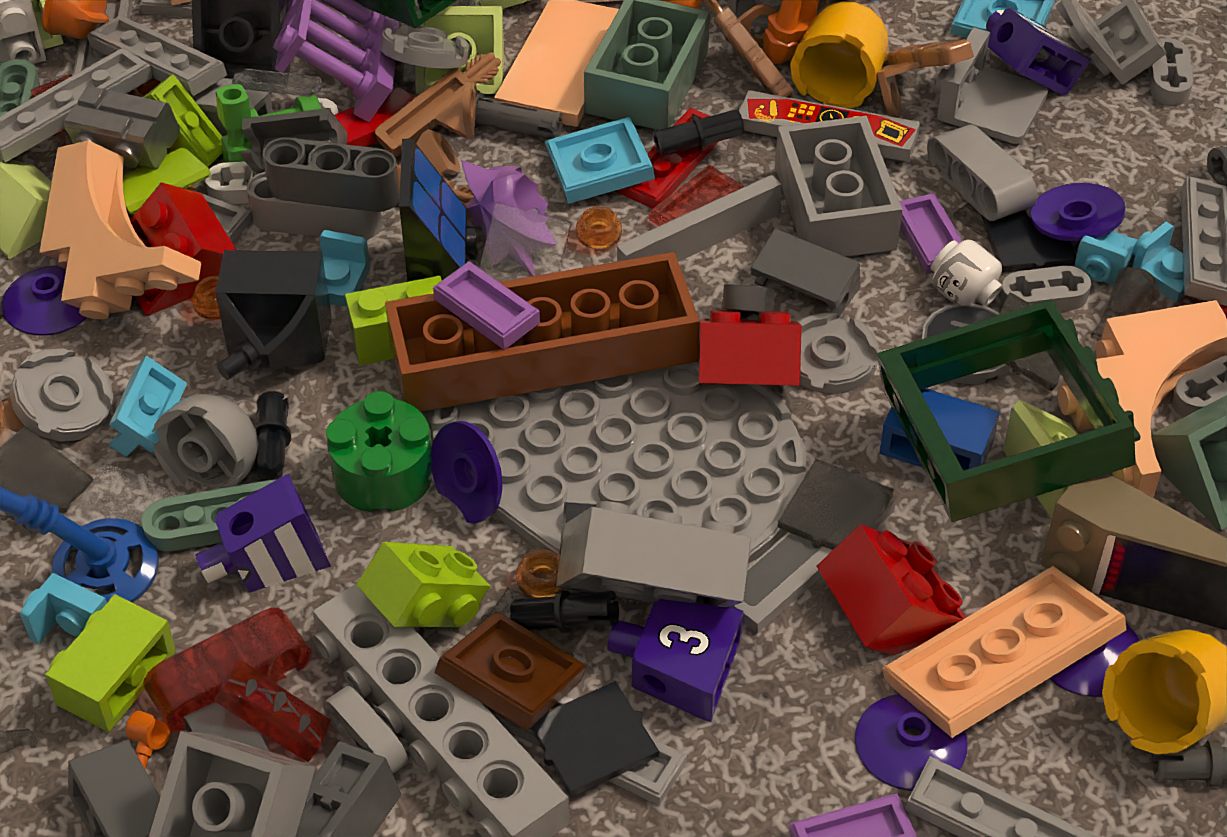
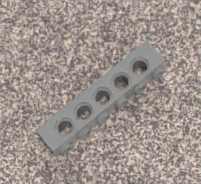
M356 584L313 610L317 634L313 635L312 639L319 654L327 663L330 664L336 660L345 670L343 674L348 686L358 692L362 698L368 696L377 706L375 708L377 715L395 735L400 733L410 744L408 745L409 753L419 769L425 774L433 770L444 782L442 783V789L450 804L460 813L467 809L478 821L476 827L481 837H552L569 825L568 796L482 702L434 673L440 657L413 627H394ZM399 681H408L404 684H394ZM431 717L441 718L437 721H425L426 719ZM464 754L477 755L471 759L458 758L459 756ZM498 792H508L512 794L506 798L491 797L493 794Z

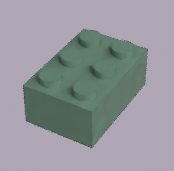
M624 0L584 71V113L613 120L630 117L634 125L655 130L671 127L708 54L710 11L661 0Z

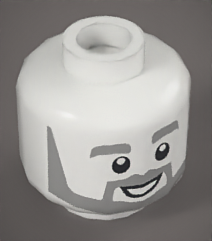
M955 240L951 241L940 251L930 267V270L934 272L932 278L933 287L953 304L967 306L979 303L987 307L1003 288V285L998 282L1002 272L1001 262L973 240H964L960 243Z

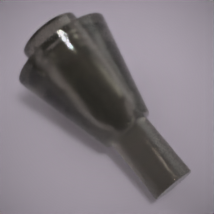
M1126 267L1119 270L1105 309V315L1091 333L1092 339L1096 341L1101 340L1106 319L1141 313L1159 299L1160 289L1151 273L1142 268Z

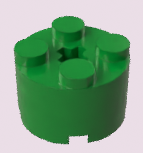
M384 391L372 392L363 401L344 409L327 426V447L335 489L338 495L350 506L368 512H373V509L389 508L390 512L402 510L417 502L430 488L432 481L430 428L424 415L411 404L394 399L390 393Z

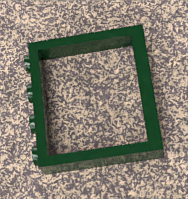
M1052 299L877 353L883 392L951 522L1136 465L1135 442L1140 440L1141 435L1134 426L1133 412L1131 410H1123L1119 404L1114 383L1109 377L1102 378L1098 372L1097 361L1092 349L1089 346L1082 347L1078 341L1077 331L1072 319L1065 320ZM1046 351L1095 430L963 471L920 390Z

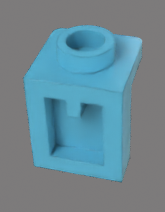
M1164 222L1152 233L1147 231L1142 234L1135 243L1132 250L1135 258L1131 274L1177 303L1185 296L1183 253L1170 245L1174 226Z
M323 230L319 241L323 255L330 304L347 307L345 294L360 291L370 270L367 240L364 237L347 233Z
M1115 231L1098 238L1083 236L1079 244L1074 267L1086 272L1093 281H1103L1118 287L1134 258L1132 250L1137 239Z
M52 573L39 589L34 590L27 597L20 616L30 640L39 644L56 623L67 633L78 637L84 630L89 617L94 612L101 610L107 602L105 597Z

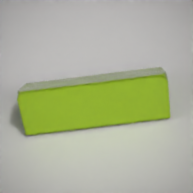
M174 74L166 78L143 97L169 103L180 127V134L172 147L167 148V154L179 148H185L208 167L223 153L222 135Z
M179 148L166 154L158 169L141 166L123 175V192L128 215L135 214L161 182L186 189L209 178L211 174L209 168L185 148Z

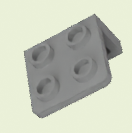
M1061 0V2L1055 5L1066 23L1072 26L1068 31L1077 45L1083 51L1086 48L1094 51L1090 56L1098 69L1105 76L1112 72L1122 85L1143 70L1151 67L1157 60L1167 54L1135 0L1122 1L1096 21L1092 19L1077 0Z
M973 27L966 40L971 43L974 57L952 64L949 69L942 68L937 78L935 93L940 94L937 120L959 127L973 124L987 136L1012 144H1019L1024 140L1046 100L1048 87L1026 78L986 67L985 60L990 32Z

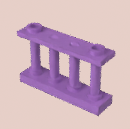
M288 0L283 29L273 46L278 51L275 69L283 73L294 56H297L351 87L352 94L356 95L353 114L370 122L393 89L395 60L386 56L380 50L382 33L386 28L392 29V34H394L396 27H399V21L369 10L354 0H320L361 24L359 26L317 0ZM311 17L312 19L318 21L319 23H321V24H323L324 26L330 28L331 30L335 31L336 33L342 35L343 37L347 38L348 40L354 42L355 44L358 45V47H356V46H354L353 44L349 43L348 41L342 39L341 37L337 36L336 34L330 32L329 30L325 29L324 27L318 25L317 23L313 22V21L310 20L309 18ZM306 38L354 65L355 69L305 41Z

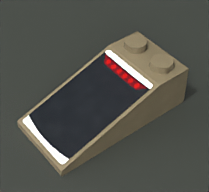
M1109 473L1070 485L1057 500L1040 565L1047 569L1052 566L1056 567L1091 593L1227 631V538Z

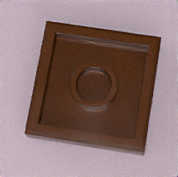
M496 611L443 654L438 660L434 673L528 731L582 680L587 666Z

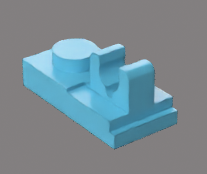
M145 356L136 366L109 425L119 431V433L113 438L109 446L125 457L138 445L151 453L154 452L153 446L159 441L158 429L153 432L154 424L168 409L180 401L187 383L148 356Z

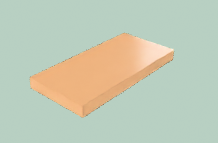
M549 0L496 93L494 100L545 111L563 113V120L558 121V123L578 127L585 114L584 71L619 9L576 0Z
M1052 566L882 668L884 679L896 692L953 738L1125 632V616Z

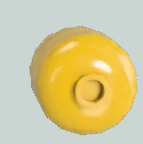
M838 2L827 6L813 19L799 42L790 63L792 80L799 93L803 96H806L808 93L812 98L826 105L848 109L860 106L864 99L872 93L878 79L877 73L881 70L888 52V31L882 19L870 8L856 2Z
M1195 630L1167 632L1133 643L1126 650L1122 651L1115 663L1110 665L1105 671L1102 695L1110 721L1117 720L1123 732L1132 738L1130 743L1134 747L1157 755L1178 753L1227 723V646L1212 635Z

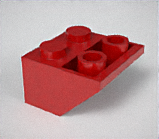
M161 182L130 219L136 234L145 246H166L201 262L199 281L177 284V288L174 290L148 289L144 290L143 295L135 296L145 315L154 314L215 289L224 250H236L202 193Z
M710 310V319H700L699 383L800 386L802 325L797 321H791V314L781 311L759 312V320H740L741 312L737 310Z
M860 524L816 565L866 648L894 656L918 647L966 618L960 608L963 604L960 595L950 584L940 578L934 568L937 561L931 551L918 541L908 542L898 538L888 530L881 532Z

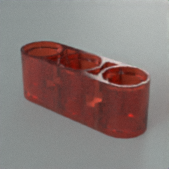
M269 608L160 662L147 673L143 681V687L168 728L174 732L185 731L184 716L233 693H236L239 697L246 694L247 682L250 679H255L257 688L248 696L250 697L260 692L257 690L258 688L265 689L287 678L284 673L294 668L297 672L304 669L311 659L312 652L285 611L280 608ZM229 679H232V680H235V681H238V682L245 683L246 685H245V686H242V685H239V684L230 682V681H228V680H229Z

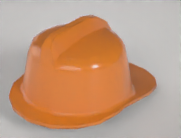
M46 0L42 11L43 28L51 35H64L75 39L88 38L87 35L97 29L101 23L109 21V16L105 13L107 0Z

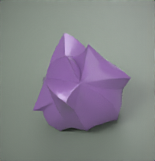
M462 160L466 181L474 194L472 199L465 205L466 212L473 218L472 225L482 227L491 265L493 266L513 256L532 276H536L531 252L558 245L546 224L550 218V215H544L548 202L538 192V184L530 180L525 175L526 173L521 172V167L500 166L486 169Z

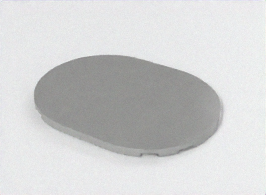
M699 351L698 362L430 410L433 440L443 426L455 421L471 423L485 434L496 452L502 472L503 487L501 501L493 515L558 563H560L561 557L559 551L564 502L597 504L599 501H610L628 505L630 507L629 514L649 517L650 512L662 511L682 516V524L701 527L702 522L705 521L723 522L733 525L734 534L751 537L749 564L770 549L792 522L801 501L806 473L803 439L800 438L796 426L791 419L790 410L781 398L768 385L699 383Z

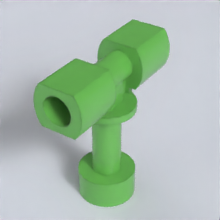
M231 84L217 89L215 92L218 117L225 130H227V135L221 138L224 163L245 162L242 150L252 149L250 140L246 138L242 131L243 118L320 110L322 108L317 96L312 93L296 97L295 107L259 116L255 108H250L249 96L242 85Z

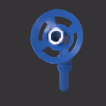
M0 487V511L14 516L15 523L21 526L26 525L28 529L36 530L42 535L50 532L64 540L54 556L52 573L79 586L102 590L115 586V592L100 595L105 597L106 602L114 594L134 602L153 583L158 570V552L156 546L146 538L143 528L124 519L106 518L80 526L59 513L58 506L53 503L48 504L46 500L37 499L35 495L30 493L23 497ZM104 529H116L124 531L126 533L124 535H121L119 533L112 531H102L97 533L92 532ZM74 546L79 549L76 555L77 569L66 576L65 562L70 550ZM141 547L143 553L142 564L133 579L125 572L130 561L128 550Z

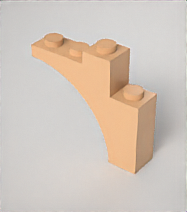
M89 140L58 147L39 253L58 260L57 265L66 269L61 297L62 302L80 308L79 313L84 317L107 319L111 313L129 311L132 296L143 295L144 290L154 288L174 290L177 288V284L199 281L201 262L166 246H145L136 234L126 210L123 192L124 157Z
M1217 300L1108 318L1105 322L1102 338L1096 344L1098 372L1103 379L1109 377L1112 380L1118 394L1119 404L1124 411L1131 410L1133 412L1134 426L1141 435L1140 440L1135 442L1136 465L1112 472L1113 476L1153 498L1162 471L1156 459L1151 440V417L1163 399L1175 389L1178 379L1227 355V318ZM1064 380L1063 385L1059 386L1057 392L1061 412L1064 415L1071 416L1078 431L1093 429L1094 426Z

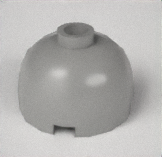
M198 394L185 398L168 409L154 424L153 432L158 429L159 441L153 446L155 456L164 472L178 485L185 487L187 479L213 488V490L237 486L254 466L258 449L256 429L248 415L236 403L223 396ZM216 463L225 473L209 480H203L199 472H207Z

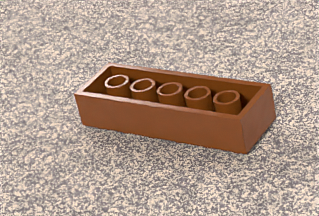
M675 252L499 282L540 311V323L505 350L434 300V293L385 302L389 341L404 402L411 404L420 412L698 362L700 321Z

